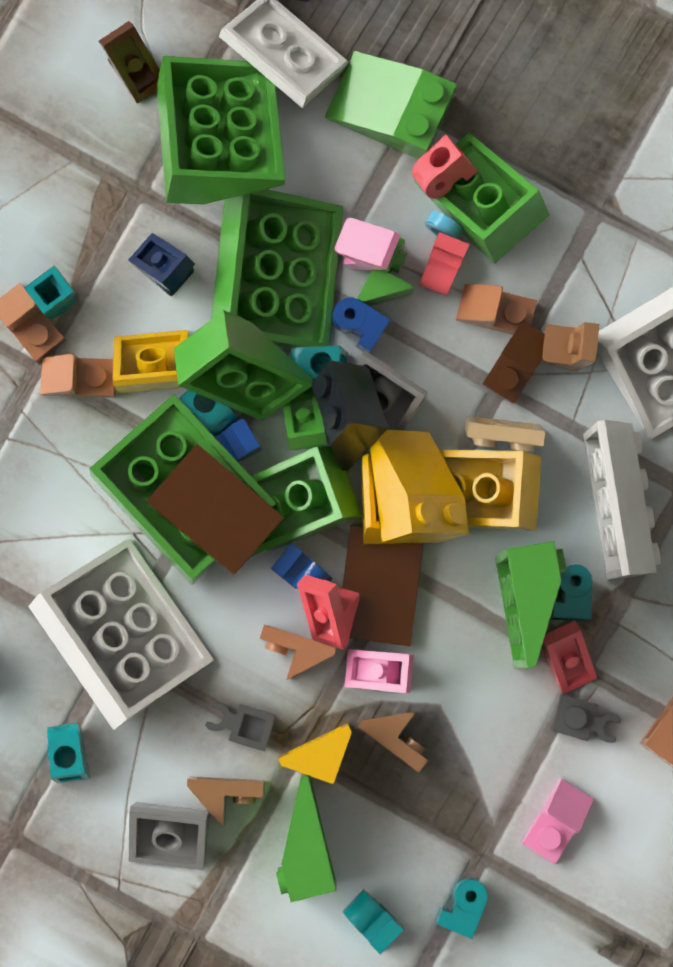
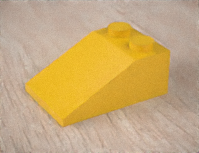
M387 429L370 447L382 542L441 543L469 534L464 495L429 432Z
M439 450L464 495L469 528L537 531L541 456L525 451Z

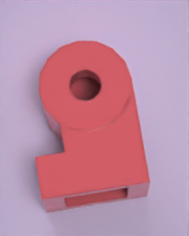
M444 135L414 164L412 176L427 197L437 199L447 194L452 189L453 184L461 177L468 181L478 171L463 151L447 135Z
M439 232L419 286L447 296L470 244Z

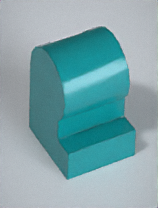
M55 265L24 287L42 313L49 319L60 316L76 302L74 297L76 295L75 291Z
M341 346L298 347L291 349V359L313 381L331 360L347 363L348 352Z
M190 390L178 398L213 436L222 433V431L238 419L228 406Z
M570 565L566 567V572L560 574L561 583L558 591L561 594V603L555 602L550 620L589 621L592 619V575L582 565Z
M79 722L48 727L47 748L51 779L57 784L90 779Z
M468 877L459 880L455 884L452 892L454 902L451 910L448 911L440 907L435 922L437 925L473 939L486 906L488 895L486 888L481 882Z
M364 889L342 911L346 918L380 955L404 931L403 925Z

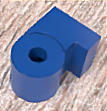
M353 297L340 300L332 313L334 326L343 333H353L360 337L355 347L370 353L390 321L389 318Z
M244 418L230 425L231 427L222 431V433L214 436L237 462L262 450Z
M292 542L271 567L272 571L295 589H298L297 584L305 575L330 582L333 579Z

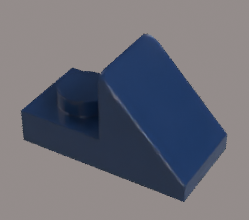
M151 233L128 259L132 265L169 296H173L194 272L193 266L195 263L185 253L154 233Z

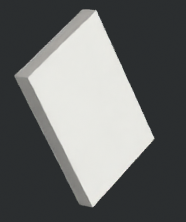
M256 0L224 26L219 35L224 42L301 108L337 78L349 64V61L277 0Z

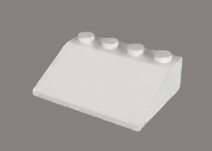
M672 287L601 329L598 335L597 351L612 379L650 439L673 427Z
M611 420L596 421L583 434L606 579L609 581L657 573L656 565L661 564L658 544L651 541L650 528H654L655 521L651 505L646 506L643 491H648L649 486L646 470L639 467L638 454H642L640 433L633 431L632 423Z
M130 538L43 590L28 606L113 730L214 661Z

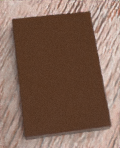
M198 444L193 447L147 500V503L232 576L237 574L284 519L281 514Z
M350 525L342 588L359 593L360 600L349 639L411 646L424 543L364 544L363 527Z

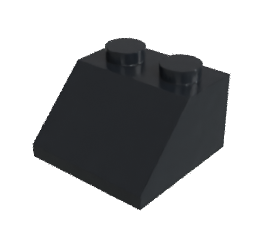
M331 360L312 382V386L331 448L341 470L349 471L388 429L369 367Z

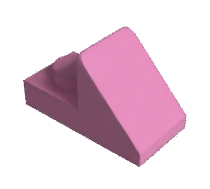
M348 218L335 245V252L344 256L343 265L353 270H387L401 235L379 226Z
M348 649L345 687L410 693L414 655Z
M560 779L523 839L522 844L556 864L573 834L580 832L594 799L565 780Z

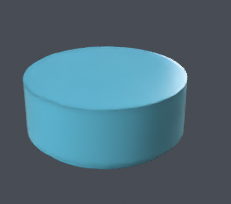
M432 211L425 221L426 227L435 235H438L440 232L458 239L463 232V228L457 222L437 211Z

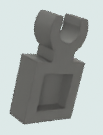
M560 694L550 730L588 741L590 732L594 731L601 740L612 743L616 742V737L607 735L604 732V725L608 721L621 723L622 719L618 715L611 713L603 714L600 717L596 716L597 704Z
M212 703V708L222 711L223 720L219 724L207 721L205 726L209 730L221 731L225 728L232 731L228 741L265 752L276 714L239 704L237 714H235L224 703Z

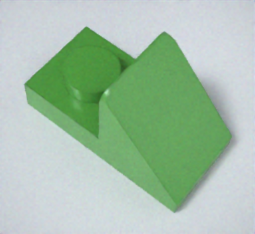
M399 238L387 270H372L357 298L368 306H373L413 294V285L391 274L392 271L398 273L407 258L408 253L403 251L405 239Z
M313 389L305 390L283 406L290 450L310 449L327 444L323 419Z

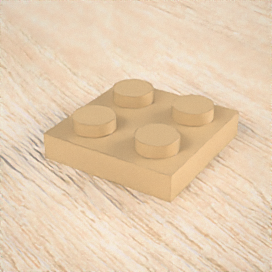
M466 416L465 432L467 437L472 438L475 445L496 447L497 441L509 442L511 449L521 451H534V445L544 446L546 431L540 424Z

